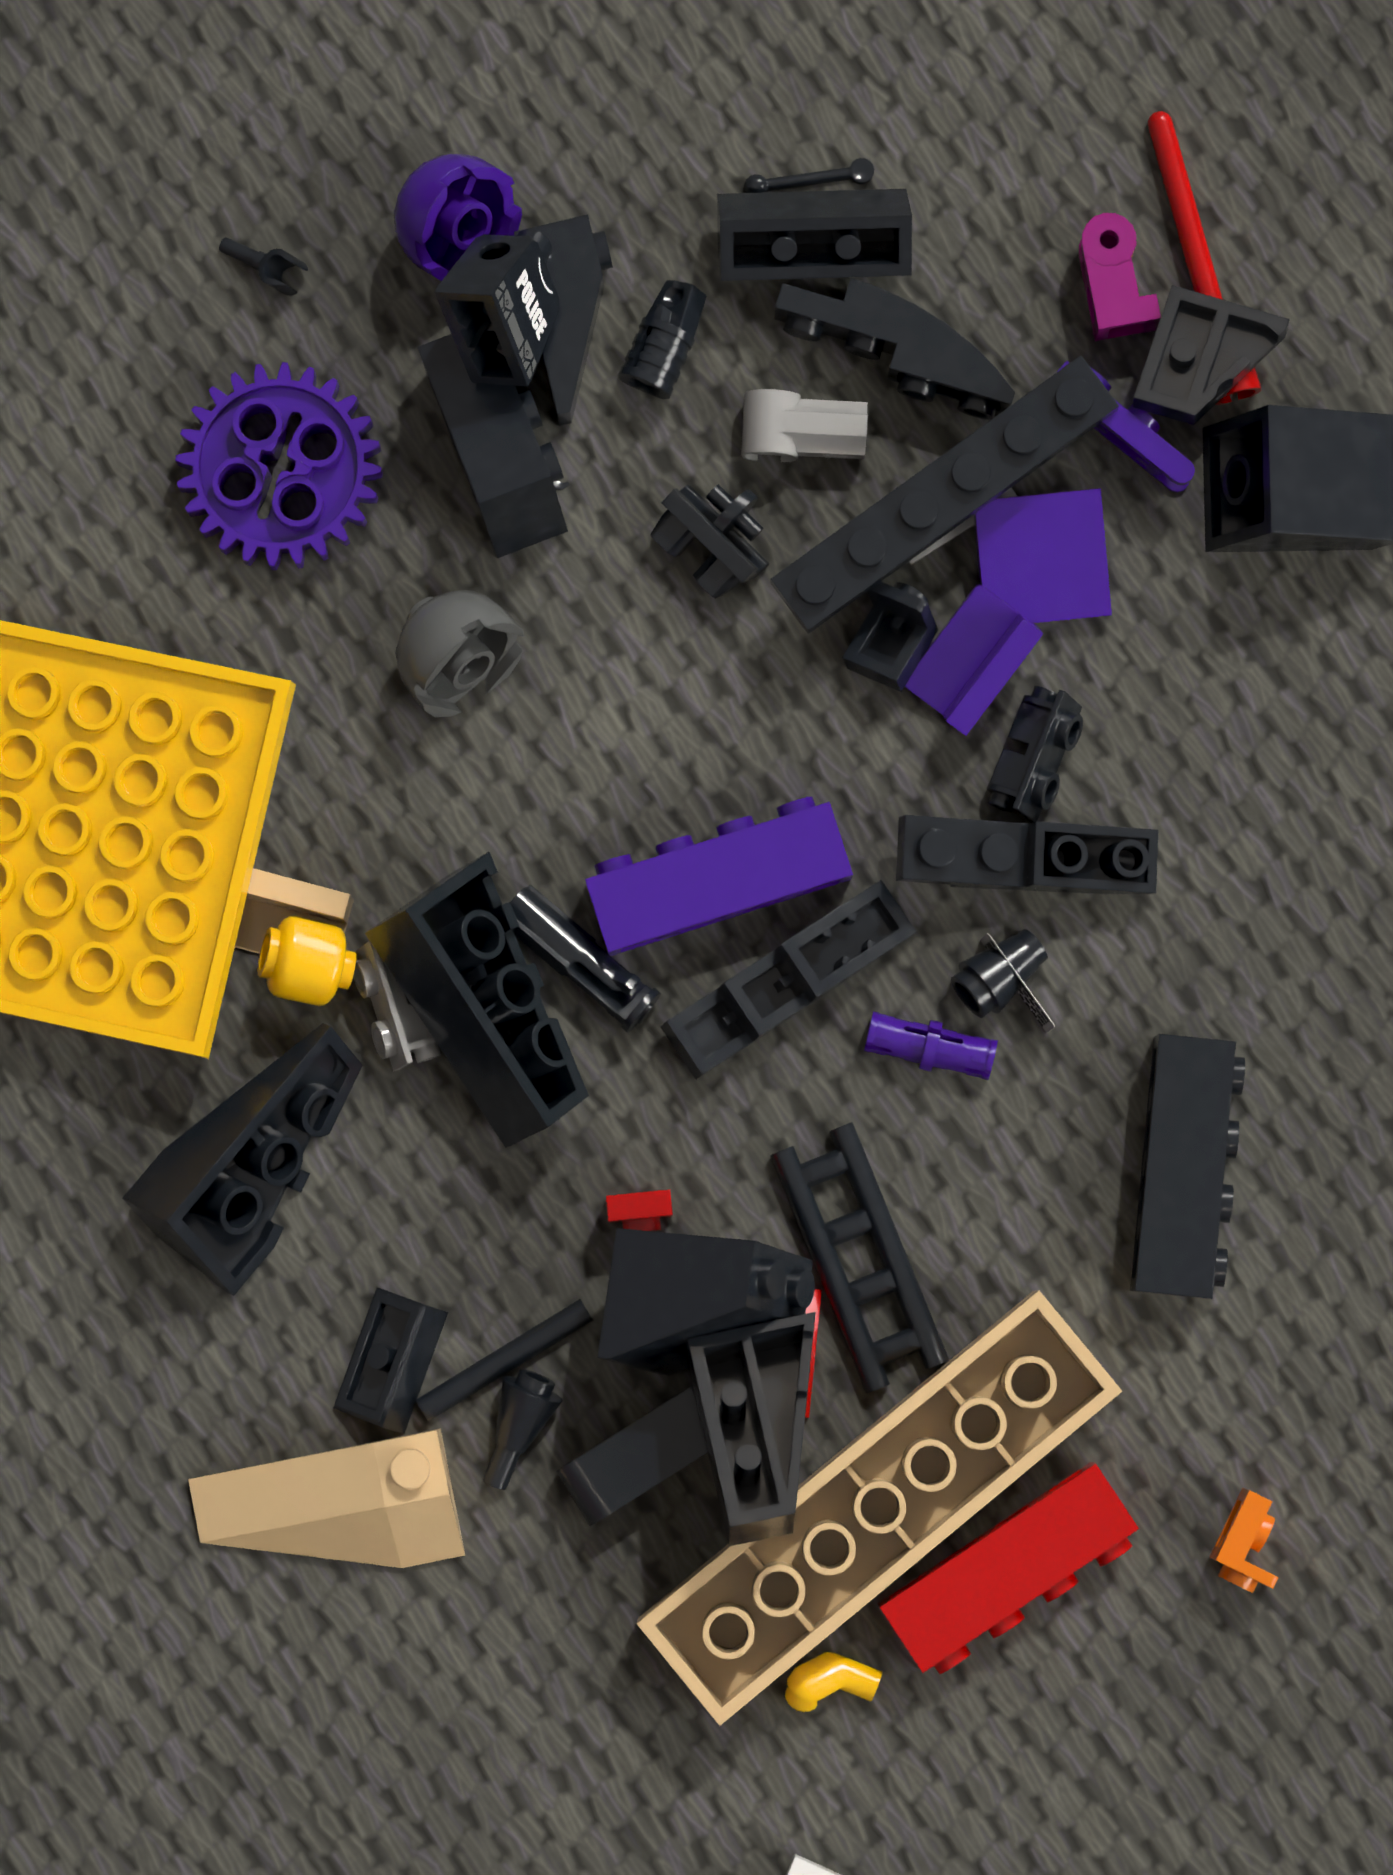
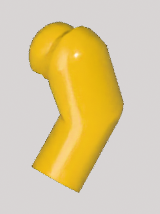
M834 1652L822 1653L795 1667L787 1678L788 1687L785 1691V1698L793 1709L800 1712H810L816 1709L817 1701L824 1699L839 1689L872 1701L878 1688L882 1671Z

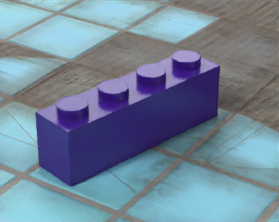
M812 796L801 798L777 807L779 818L755 825L752 816H746L717 826L718 837L694 844L692 836L686 835L656 845L657 856L633 864L631 855L627 854L594 865L597 875L585 879L609 956L850 881L853 872L830 802L815 806Z

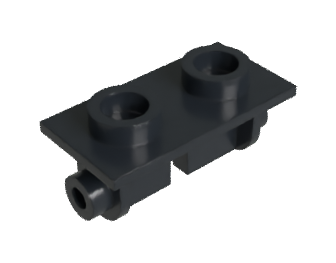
M1034 686L1031 696L1024 695L1008 737L1014 741L1026 744L1028 747L1025 755L1003 748L987 787V790L992 793L988 801L989 805L1010 813L1014 808L1030 822L1038 820L1042 809L1047 810L1051 807L1059 790L1060 778L1057 770L1065 750L1071 751L1076 746L1083 728V718L1080 715L1082 706L1067 692L1059 689L1057 694L1049 689Z

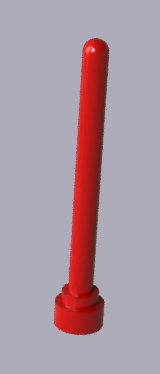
M1157 111L1149 117L1148 129L1194 292L1223 300L1172 118L1166 112ZM1256 367L1215 405L1232 402L1229 395L1237 392L1238 400L1252 397L1261 392L1262 389Z

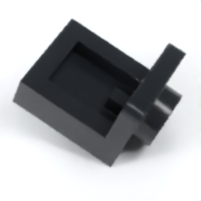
M880 582L867 591L873 607L842 658L847 669L902 692L936 635L938 627L929 608L928 599L920 591L901 582L895 583L894 587Z

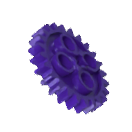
M282 362L277 379L269 380L262 365L257 364L254 372L255 383L246 385L243 379L234 372L231 374L234 392L227 396L213 386L209 389L216 405L212 411L197 406L192 408L194 416L202 424L201 429H182L180 435L185 442L194 447V452L178 454L175 460L180 467L192 470L193 474L177 481V485L183 493H198V496L185 506L190 517L209 514L199 529L202 535L208 538L220 531L224 532L219 545L222 553L225 555L229 554L240 543L243 545V561L246 565L251 566L260 551L266 552L271 570L278 569L282 554L290 553L294 563L300 569L304 568L305 550L313 548L324 561L329 559L325 541L331 537L339 543L348 546L350 541L343 528L347 522L358 526H366L367 520L357 506L359 502L375 504L379 498L376 492L365 486V481L383 478L382 468L373 463L366 462V459L377 455L382 450L377 440H361V437L374 426L370 416L351 419V416L359 406L357 397L353 394L339 402L336 401L340 388L338 380L332 378L321 389L316 388L315 370L312 367H308L301 379L295 381L287 362ZM265 413L275 417L276 428L267 439L255 441L244 436V425L253 415ZM294 414H299L302 417L301 423L297 427L287 449V457L294 469L292 472L281 471L275 485L269 516L266 519L258 518V511L266 499L272 482V475L265 462L267 460L277 461L280 458L286 441L290 418ZM328 433L337 440L336 449L333 454L327 459L320 461L307 458L303 454L304 444L307 439L313 434ZM244 472L256 478L255 489L246 499L236 501L224 496V484L233 474ZM307 492L316 498V507L313 513L306 519L299 521L291 520L284 516L283 505L286 499L294 493Z

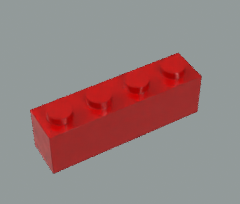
M1090 1462L877 1604L922 1673L934 1666L940 1675L966 1659L971 1654L966 1644L988 1630L994 1639L1020 1623L1025 1618L1020 1608L1039 1595H1042L1048 1603L1074 1587L1079 1582L1074 1572L1092 1560L1096 1559L1100 1567L1127 1552L1133 1546L1127 1537L1139 1530V1528L1097 1464Z

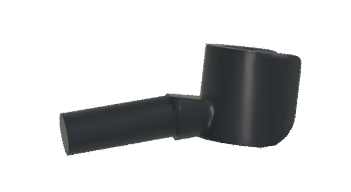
M227 237L223 238L219 245L220 252L251 265L253 269L259 271V276L263 282L285 295L293 296L298 291L282 283L281 277L283 272L294 266L308 271V267L303 261L283 249L276 248L268 253L258 252Z

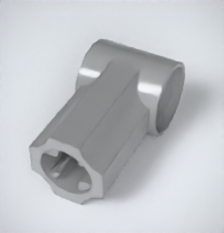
M776 389L747 391L744 393L741 456L747 460L758 461V455L781 456V462L796 461L798 456L864 459L868 402L801 399L798 393Z

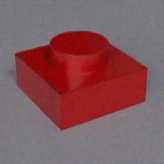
M670 1189L606 1196L608 1222L622 1221L623 1229L661 1230L660 1218L673 1216Z

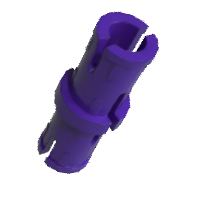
M873 1011L864 1051L919 1063V1069L929 1072L932 1071L933 1067L989 1080L998 1040L974 1037L943 1029V1023L930 1020L929 1024L926 1025L897 1019Z

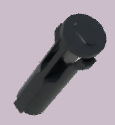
M531 884L523 888L512 899L510 903L520 925L513 932L519 940L559 974L569 977L602 1005L613 1018L615 1017L622 1024L621 1028L627 1033L645 1020L661 995L656 988L651 989L644 985L638 976L630 973L614 958L609 956L607 952L597 945L595 939Z

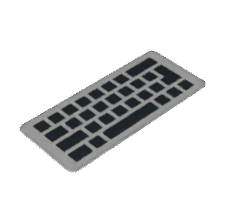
M988 933L980 940L986 949L993 947L1005 957ZM1015 971L1021 984L1018 994L1046 1033H1048L1055 1027L1054 1023Z

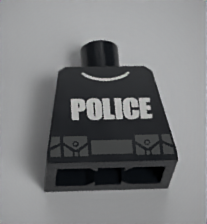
M523 229L517 236L484 234L476 237L434 292L471 383L528 386L532 380L559 311V297L546 266V261L552 252V245L549 239L539 231Z

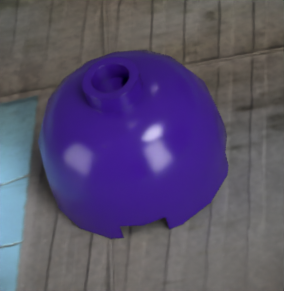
M466 154L441 155L422 163L407 178L398 194L394 209L395 232L406 256L417 267L442 281L476 237L484 234L514 236V232L519 230L522 208L515 205L513 201V189L510 185L515 183L512 177L483 159Z

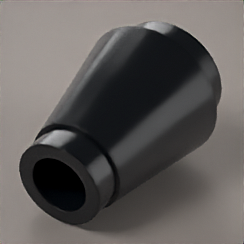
M1023 929L1017 935H1013L997 944L1005 957L997 949L990 947L959 963L960 971L951 977V984L961 1001L976 1016L983 1018L991 1011L997 1014L1000 1013L1021 988L1015 971L1023 982L1026 983L1039 968V965L1048 959L1047 953L1040 941L1027 929Z

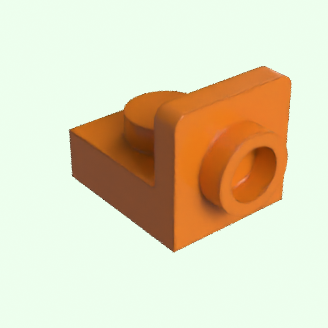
M1242 1488L1209 1558L1223 1564L1218 1574L1219 1577L1251 1593L1254 1592L1258 1582L1274 1589L1279 1577L1245 1561L1249 1550L1252 1549L1260 1552L1269 1537L1275 1517L1267 1514L1273 1501L1251 1490Z

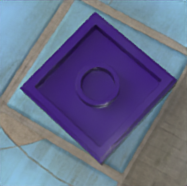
M1101 488L996 498L974 514L980 585L986 587L1032 623L1112 615Z

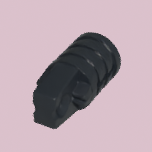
M667 280L648 314L642 318L639 332L632 341V348L625 357V364L621 366L618 378L625 384L657 398L669 399L673 392V385L680 376V369L687 360V353L694 344V336L705 304L706 294L693 284Z

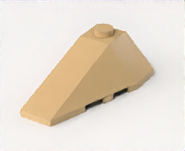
M441 1428L188 1479L200 1543L397 1568L465 1556Z

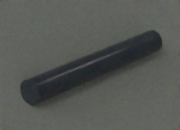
M581 1299L422 1395L416 1401L427 1420L431 1421L592 1322L593 1319Z

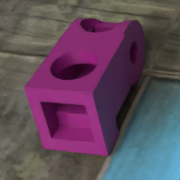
M1102 213L1094 216L1086 224L1079 244V261L1095 341L1156 331L1161 319L1157 294L1139 297L1132 262L1137 234L1133 225L1125 217L1116 213Z

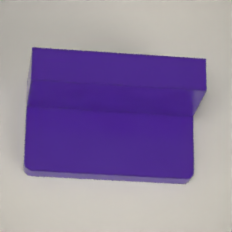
M980 584L976 585L926 650L905 687L941 713L947 723L967 736L1044 633L1038 626L986 587Z

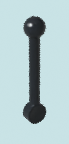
M859 158L854 160L851 166L847 168L769 179L762 175L754 174L746 179L744 190L745 193H762L851 179L858 184H865L872 179L874 166L870 160Z

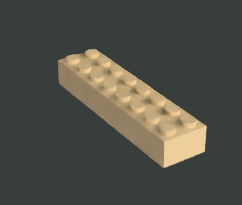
M1040 1290L1032 1291L798 1485L793 1533L734 1546L727 1544L637 1619V1625L720 1726L1118 1396L1122 1390Z

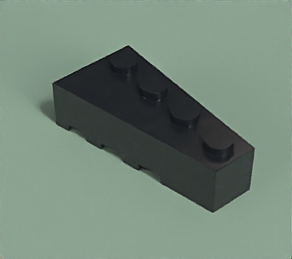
M487 852L441 879L365 934L505 1148L548 1128L589 1095L558 1019L548 1018L540 998V988L544 986L535 963L526 964L513 932L520 925L511 903L502 904L491 878L498 871L490 852Z

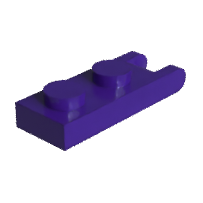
M1066 360L1059 370L1068 365L1069 362ZM1092 369L1109 392L1112 389L1111 385L1103 376ZM1117 402L1119 405L1117 412L1094 427V429L1172 492L1185 490L1195 473L1193 463L1157 434L1161 427L1151 415L1144 410L1134 408L1133 404L1126 409Z

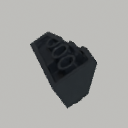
M322 1023L163 1149L122 1199L158 1238L224 1291L234 1296L274 1249L284 1227L272 1222L271 1219L287 1187L302 1192L310 1175L309 1172L300 1169L303 1162V1153L311 1137H323L330 1134L363 1065L333 1028Z

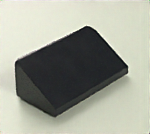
M377 1287L333 1408L380 1427L405 1434L448 1312Z

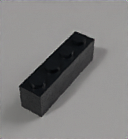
M1158 1034L1153 1038L1130 1291L1213 1299L1214 1286L1224 1287L1228 1251L1227 1249L1217 1248L1220 1222L1230 1223L1234 1195L1233 1185L1223 1184L1226 1158H1236L1239 1143V1121L1229 1120L1231 1095L1242 1094L1245 1078V1057L1235 1056L1236 1041Z

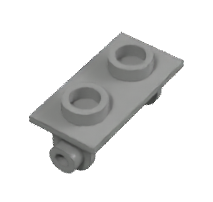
M368 941L356 950L359 960L356 961L353 976L360 995L363 998L370 997L378 1021L372 1023L371 1032L379 1056L382 1059H390L393 1072L413 1062L412 1052L415 1054L417 1063L442 1056L435 1039L412 1004H407L404 992L372 943Z

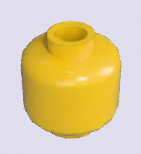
M289 916L280 923L278 928L269 927L267 929L259 955L258 976L266 978L268 990L278 998L315 1006H324L331 1001L338 988L348 989L350 987L356 966V952L346 950L345 933L340 927L311 919Z

